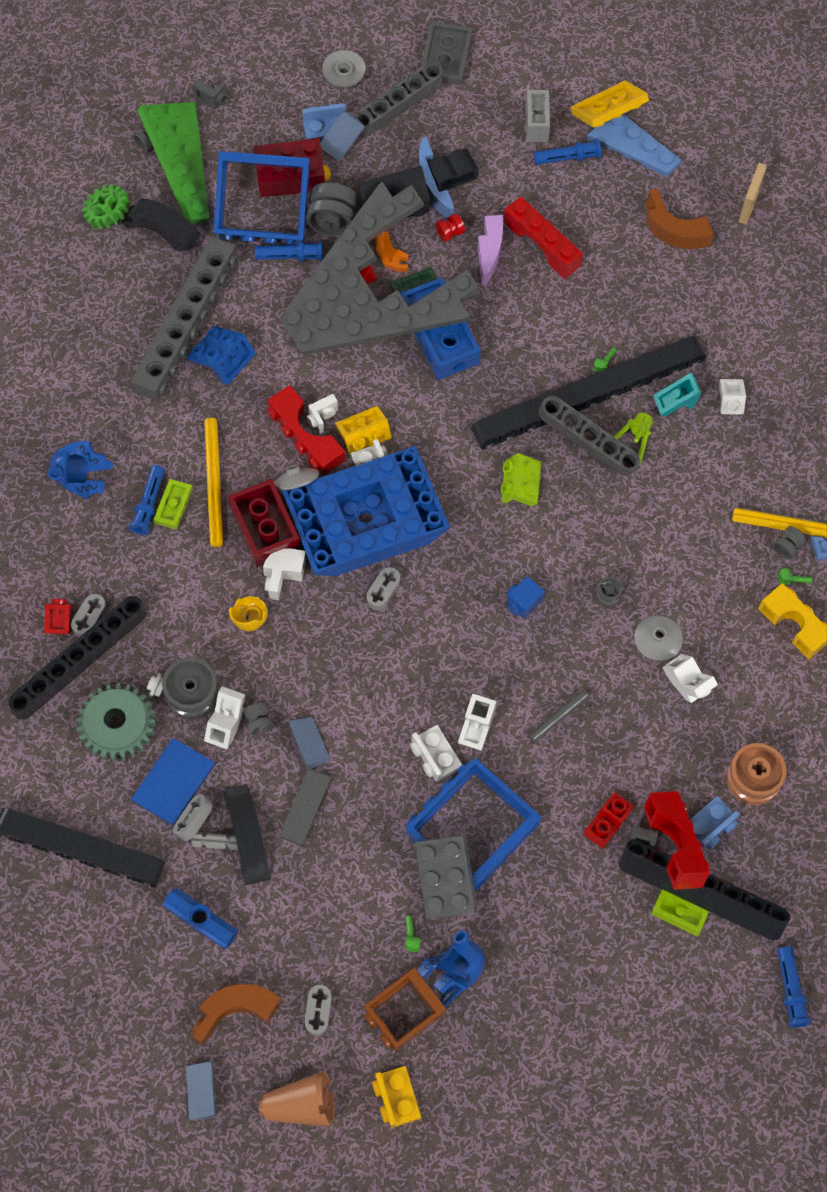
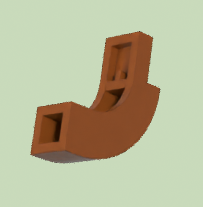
M658 188L649 190L648 199L645 200L648 212L646 223L657 238L668 245L682 249H698L711 246L714 234L706 216L692 220L676 218L666 209Z
M237 984L220 989L208 997L199 1007L201 1014L206 1017L204 1020L200 1018L192 1030L194 1032L192 1037L195 1042L204 1046L219 1022L226 1016L236 1012L249 1013L268 1024L282 1003L281 997L263 987L252 984Z

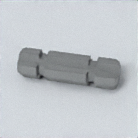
M197 832L191 839L193 847L205 845L206 848L226 849V847H229L230 850H238L234 835L227 837L226 834L207 833L204 835L202 832Z

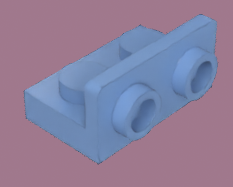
M345 103L303 109L302 115L306 140L320 138V141H322L342 112L346 111Z
M718 796L690 819L693 822L697 840L702 845V851L706 847L711 850L720 842L719 836L724 831L729 834L739 824L736 820L740 813L737 810L733 813Z

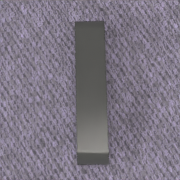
M435 61L426 63L357 111L354 116L360 122L368 123L359 136H370L439 88L443 82L441 64ZM434 73L437 74V76L430 77L429 74ZM412 86H419L420 88H418V89H412L411 87H412ZM395 98L403 99L401 101H394ZM378 110H384V111H385V112L382 113V114L377 113Z
M549 396L541 403L538 414L544 422L618 474L627 476L639 467L640 458L635 451L560 398ZM545 405H552L556 413H549ZM565 419H572L575 423V426H567L565 423ZM584 432H590L594 440H587ZM603 446H610L613 450V454H607L604 451ZM622 459L630 460L632 468L625 467Z

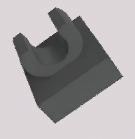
M638 824L633 826L629 841L637 840L654 848L658 832H655L652 828L650 830L643 829Z

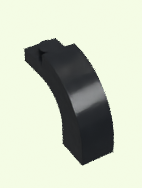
M140 198L136 205L130 206L128 208L129 212L125 213V218L121 221L127 228L141 227L154 231L163 237L176 251H190L201 234L192 223L177 211L160 202Z

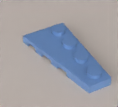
M624 114L619 118H613L605 122L600 127H596L587 135L588 140L594 141V139L598 138L603 147L623 154V157L630 160L633 159L642 163V166L665 177L671 174L682 161Z

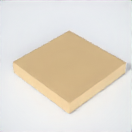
M759 163L743 204L739 218L740 223L747 224L766 172L767 167L764 164Z

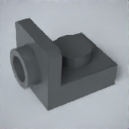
M199 79L192 84L194 98L213 110L219 105H223L228 98L227 84L224 82L216 89Z

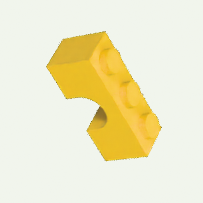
M782 583L761 601L758 609L774 625L783 619H792L799 624L801 631L796 634L792 643L809 660L827 645V623L821 622L815 616L813 609L806 604L804 605L797 598V594L793 589L787 588Z

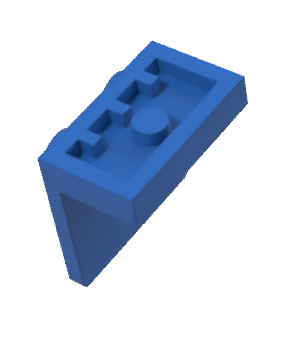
M214 326L207 332L199 344L194 346L187 359L190 362L210 367L223 384L229 385L256 352L243 333Z

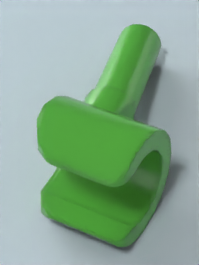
M613 347L604 357V360L596 358L593 371L599 373L606 370L610 359L617 352V349Z
M789 568L782 569L780 574H777L780 584L789 585L793 582L812 583V577L792 576Z
M406 916V950L419 952L421 938L413 936L412 916Z

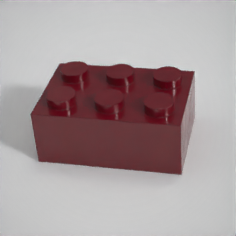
M320 138L254 146V154L309 158L311 160L309 192L314 186L326 183ZM256 165L260 197L301 193L302 169Z
M272 479L228 496L230 510L256 568L264 565L266 559L272 553L282 549L301 550L300 538Z

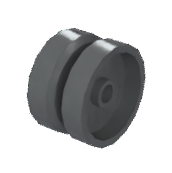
M328 182L314 186L310 191L309 206L305 217L306 224L316 233L340 237L355 217L358 207V196L349 187L338 183Z
M188 657L177 660L168 667L163 676L162 687L170 710L176 716L187 720H197L210 714L216 707L219 692L215 672L210 665L199 658Z

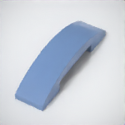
M424 137L420 143L419 166L423 168L430 202L439 213L448 219L450 215L454 214V205L448 190L439 192L428 166V162L433 159V153L427 137Z

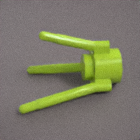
M643 412L638 413L635 419H629L627 424L614 436L616 439H619L631 428L632 433L635 435V443L643 437L638 453L640 464L648 437L651 434L650 428L653 424L652 417Z

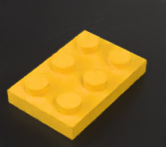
M625 80L570 108L572 115L594 128L604 125L605 122L613 118L621 117L623 113L641 107L642 104L649 101L647 92Z

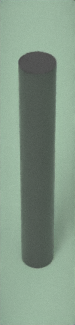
M582 690L530 733L528 737L532 742L535 743L586 701L589 698L588 693Z

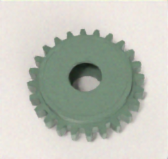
M117 683L116 689H112L110 684H108L106 691L103 692L99 687L97 688L98 695L95 696L90 693V702L83 700L82 703L85 709H78V713L82 717L76 718L77 724L80 725L76 729L78 734H81L79 737L81 742L86 743V750L93 749L92 753L95 757L101 753L103 760L111 756L112 761L115 762L117 756H121L122 760L125 761L126 754L130 753L132 757H135L134 751L136 749L143 752L142 744H150L147 736H154L155 734L154 730L150 727L156 726V721L152 719L156 715L154 710H151L153 708L152 703L146 702V695L143 694L139 697V689L136 688L131 692L130 685H127L125 689H121L120 683ZM120 715L126 718L125 723L120 728L111 729L107 727L108 720L113 716Z

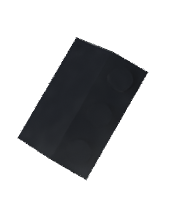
M422 166L357 183L359 211L377 186L383 182L392 197L409 186H413L425 206L408 217H420L429 212L430 198Z

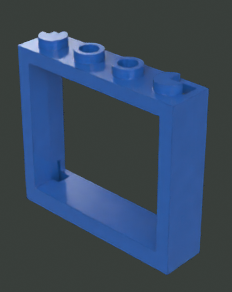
M219 151L213 233L219 235V239L232 240L233 236H240L241 241L255 242V238H264V243L277 244V239L286 240L287 245H297L299 241L305 242V217L308 205L311 160L301 157ZM228 163L302 169L298 234L223 228Z
M474 758L470 763L467 761L464 765L460 766L457 771L459 774L453 780L449 778L440 788L441 792L436 797L431 796L424 803L423 807L425 809L419 815L415 813L411 816V819L406 823V835L414 842L426 840L419 831L473 775H476L525 819L513 834L472 875L476 892L540 825L542 817L480 761Z

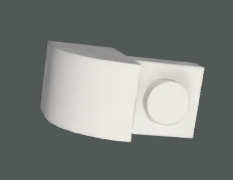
M282 549L272 553L266 559L263 570L264 576H267L265 591H268L269 599L279 600L283 579L302 581L306 564L305 551Z
M681 654L662 667L670 682L690 703L698 698L709 695L711 689L718 685L713 676L701 673L694 658Z
M221 687L218 692L215 711L207 723L205 742L228 749L244 714L243 710L245 708H243L245 694Z
M472 694L458 744L482 751L494 717L496 701Z

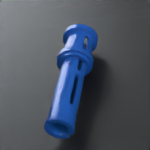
M597 138L592 142L586 143L578 141L574 143V146L534 151L535 165L576 159L580 162L585 158L591 157L599 159L601 158L600 141Z
M319 241L316 244L300 242L297 245H255V260L298 259V261L304 262L307 259H318L322 261L323 242Z
M152 465L141 501L135 506V516L133 522L128 527L133 533L140 535L149 534L150 520L155 516L154 504L166 471L161 466Z
M793 947L779 948L777 953L786 993L784 1006H787L790 1018L788 1026L789 1028L809 1026L812 1024V1021L807 1015L805 1005L807 997L801 991Z

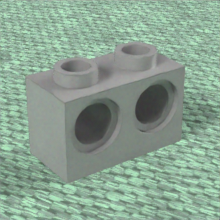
M527 90L525 104L526 142H548L550 131L549 90Z

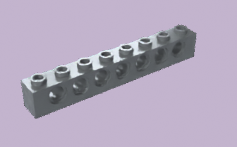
M212 236L210 237L130 381L134 393L157 402L161 395H166L170 378L177 375L181 358L185 359L189 352L188 345L191 340L197 338L199 333L198 327L201 321L205 322L207 320L211 303L215 304L218 299L219 288L221 285H226L230 268H235L238 262L235 245ZM175 336H180L178 339H173ZM155 373H161L158 376H152Z

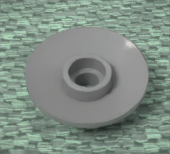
M339 50L326 57L323 62L322 71L329 83L338 87H350L360 82L364 77L365 63L357 53L349 50Z
M292 465L286 468V473L279 476L274 481L277 490L298 488L316 480L319 472L317 469L300 468L299 465Z
M660 615L647 617L639 623L635 630V644L638 650L649 659L656 661L668 660L674 657L681 649L683 643L681 629L668 617ZM661 632L664 637L658 638L655 633Z

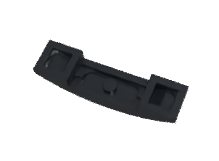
M243 785L223 789V797L227 813L230 816L239 853V864L244 885L247 886L270 880L261 830L248 786Z

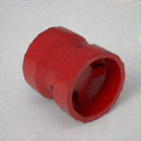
M457 213L450 215L446 220L441 219L435 223L436 231L445 243L450 241L454 235L460 236L465 233L464 223Z

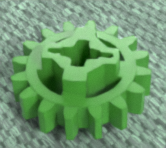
M111 184L107 188L103 185L102 190L96 188L94 195H88L90 200L84 201L83 204L86 207L82 209L86 221L93 228L97 226L101 230L105 225L109 229L112 223L118 224L117 220L119 218H125L123 213L129 212L127 206L131 205L128 200L129 196L120 186L115 187L114 184Z

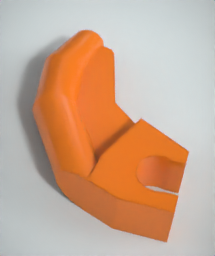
M385 231L375 237V252L384 266L397 272H408V265L400 264L401 261H408V254L396 250L391 245L389 233Z

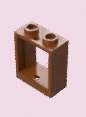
M415 968L364 1006V1011L366 1012L364 1018L371 1028L376 1026L382 1033L379 1038L387 1049L392 1047L395 1052L399 1051L446 1014L444 1005ZM410 984L432 1014L397 1040L375 1010Z

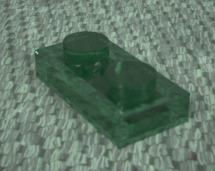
M432 267L391 281L390 288L393 293L398 290L401 294L407 290L434 281L437 277Z

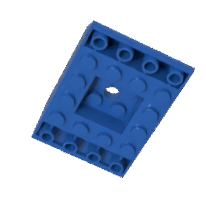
M416 446L318 478L307 485L282 491L314 575L338 576L429 545L450 529V525ZM364 513H368L373 519L369 523H363L359 517Z

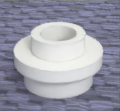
M158 673L157 677L151 676L146 688L150 690L149 696H160L163 689L162 674Z

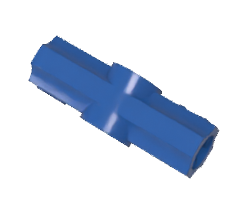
M176 887L170 891L162 904L164 908L189 924L194 931L200 932L224 950L232 944L238 934L237 929L212 913L207 906L199 904ZM203 913L207 915V919L203 923L198 924L194 922L197 914Z

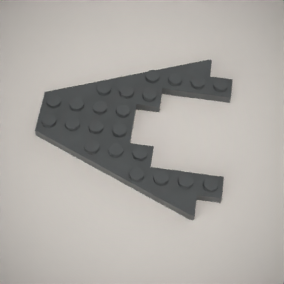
M381 182L281 315L282 322L303 355L472 320L462 302L481 290L468 270L408 307L398 290L378 302L359 271L378 260L368 242L425 206L412 185L392 197L384 183Z

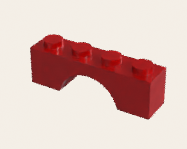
M522 196L505 208L503 223L518 237L527 236L532 239L545 254L548 264L561 277L566 279L581 267L583 253Z
M290 385L267 399V413L272 421L280 423L282 433L286 438L291 437L294 440L296 450L300 455L305 454L311 468L317 469L324 476L346 461L345 451L332 435L314 436L307 433L300 426L299 420L304 413V401Z
M678 791L650 792L643 808L649 825L652 829L659 830L668 835L678 848V851L673 853L666 868L674 890L703 888L707 877L710 875V865L702 853V845L697 840L693 822L689 820L685 802L681 800Z

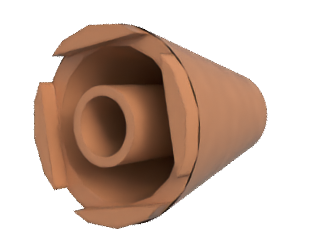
M319 1072L265 1093L263 1099L259 1100L260 1115L265 1116L267 1121L321 1127L332 1126L331 1122L335 1118L334 1095L329 1093L327 1085H332L328 1073Z

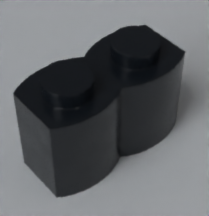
M456 149L448 156L434 157L428 162L439 192L450 190L478 178V167L467 149Z

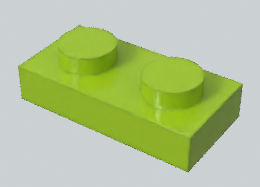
M169 479L154 517V524L175 530L178 529L193 490L192 485Z
M662 889L651 915L698 937L709 911Z

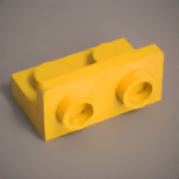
M378 406L335 422L336 429L345 441L350 455L352 452L373 446V440L378 439L379 443L392 437L388 420Z
M406 1066L384 1073H375L376 1080L372 1081L376 1097L381 1096L384 1106L379 1107L383 1122H389L390 1128H394L421 1119Z

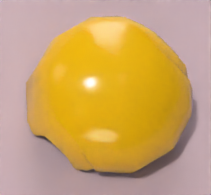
M247 596L242 599L238 598L234 607L229 608V614L233 624L240 630L249 632L257 630L264 624L268 616L266 604L259 597ZM248 613H249V621L246 620V615H247Z

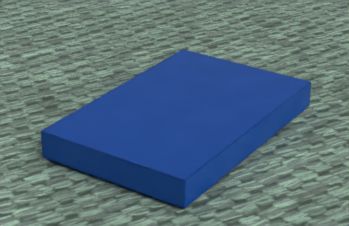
M172 738L131 800L174 826L215 766V762Z

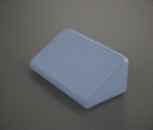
M343 111L320 142L321 148L337 161H340L366 126L352 113Z
M312 717L289 722L290 730L307 770L331 761Z
M204 1062L186 1066L189 1120L216 1118L213 1063Z

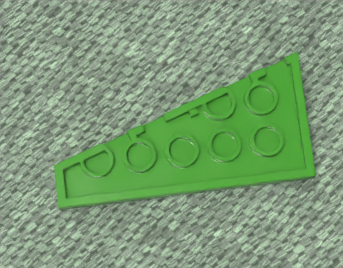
M195 102L141 105L137 111L184 217L192 224L206 222L210 216Z

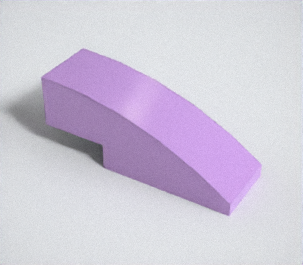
M503 215L485 216V235L478 236L477 249L482 285H487L498 264L502 244Z

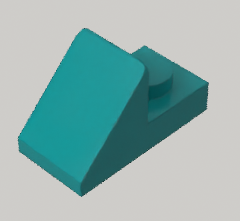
M691 372L657 392L653 397L660 414L665 417L683 406L693 409L701 395V391L694 374Z

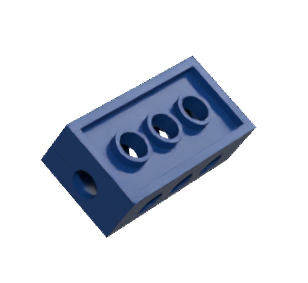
M441 277L402 292L401 296L408 307H410L446 283ZM466 322L414 333L437 380L480 364L481 350Z

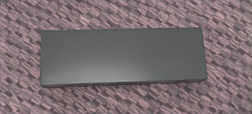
M311 769L307 770L279 835L280 839L301 847L304 846L332 780L331 777Z

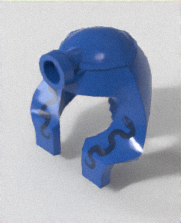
M78 441L60 448L53 454L49 463L48 476L65 489L88 499L92 494L104 493V481H86V473L110 469L113 467V463L109 460L106 461V454L95 452L92 448V442Z
M460 930L455 934L454 942L451 943L449 950L433 957H426L417 972L424 979L435 968L447 972L434 984V987L440 992H445L440 1001L444 1007H447L459 994L469 989L481 978L486 959L481 947L470 940V935L465 930Z

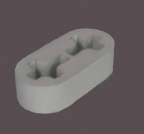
M384 568L367 592V604L370 608L374 610L383 609L399 587L400 574L395 568ZM393 575L395 582L390 581L387 586H384L385 576ZM380 591H383L381 595L383 601L373 602L372 595L377 596Z
M98 594L89 595L74 616L71 627L77 637L84 634L103 617L106 611V603L102 596ZM96 602H98L100 608H95L90 614V604H95ZM88 618L86 622L88 628H83L80 631L78 624H83L85 620Z
M202 794L192 798L176 821L173 832L183 841L192 839L210 814L213 807L212 802Z
M324 985L312 987L308 994L305 1028L313 1036L323 1035L329 1026L332 996L330 990ZM318 991H323L324 996L328 997L327 1000H322L321 1008H316L317 1001L315 998H312L313 995H318ZM316 1013H320V1022L324 1023V1026H319L318 1030H314L313 1025L309 1024L310 1021L315 1020Z

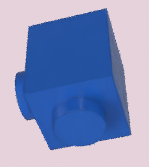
M527 576L519 585L515 583L508 590L507 607L513 615H520L525 619L544 600L545 591Z

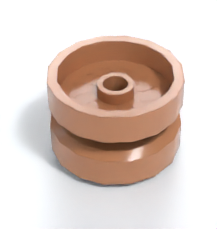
M752 743L743 746L735 754L727 771V785L731 793L739 801L748 805H761L771 801L779 792L786 778V764L782 755L775 748L764 743Z

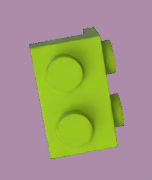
M520 453L505 461L503 465L504 476L501 486V502L508 503L511 500H515L529 506L538 504L541 461Z

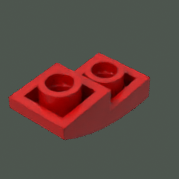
M614 792L586 828L583 835L604 849L635 806Z

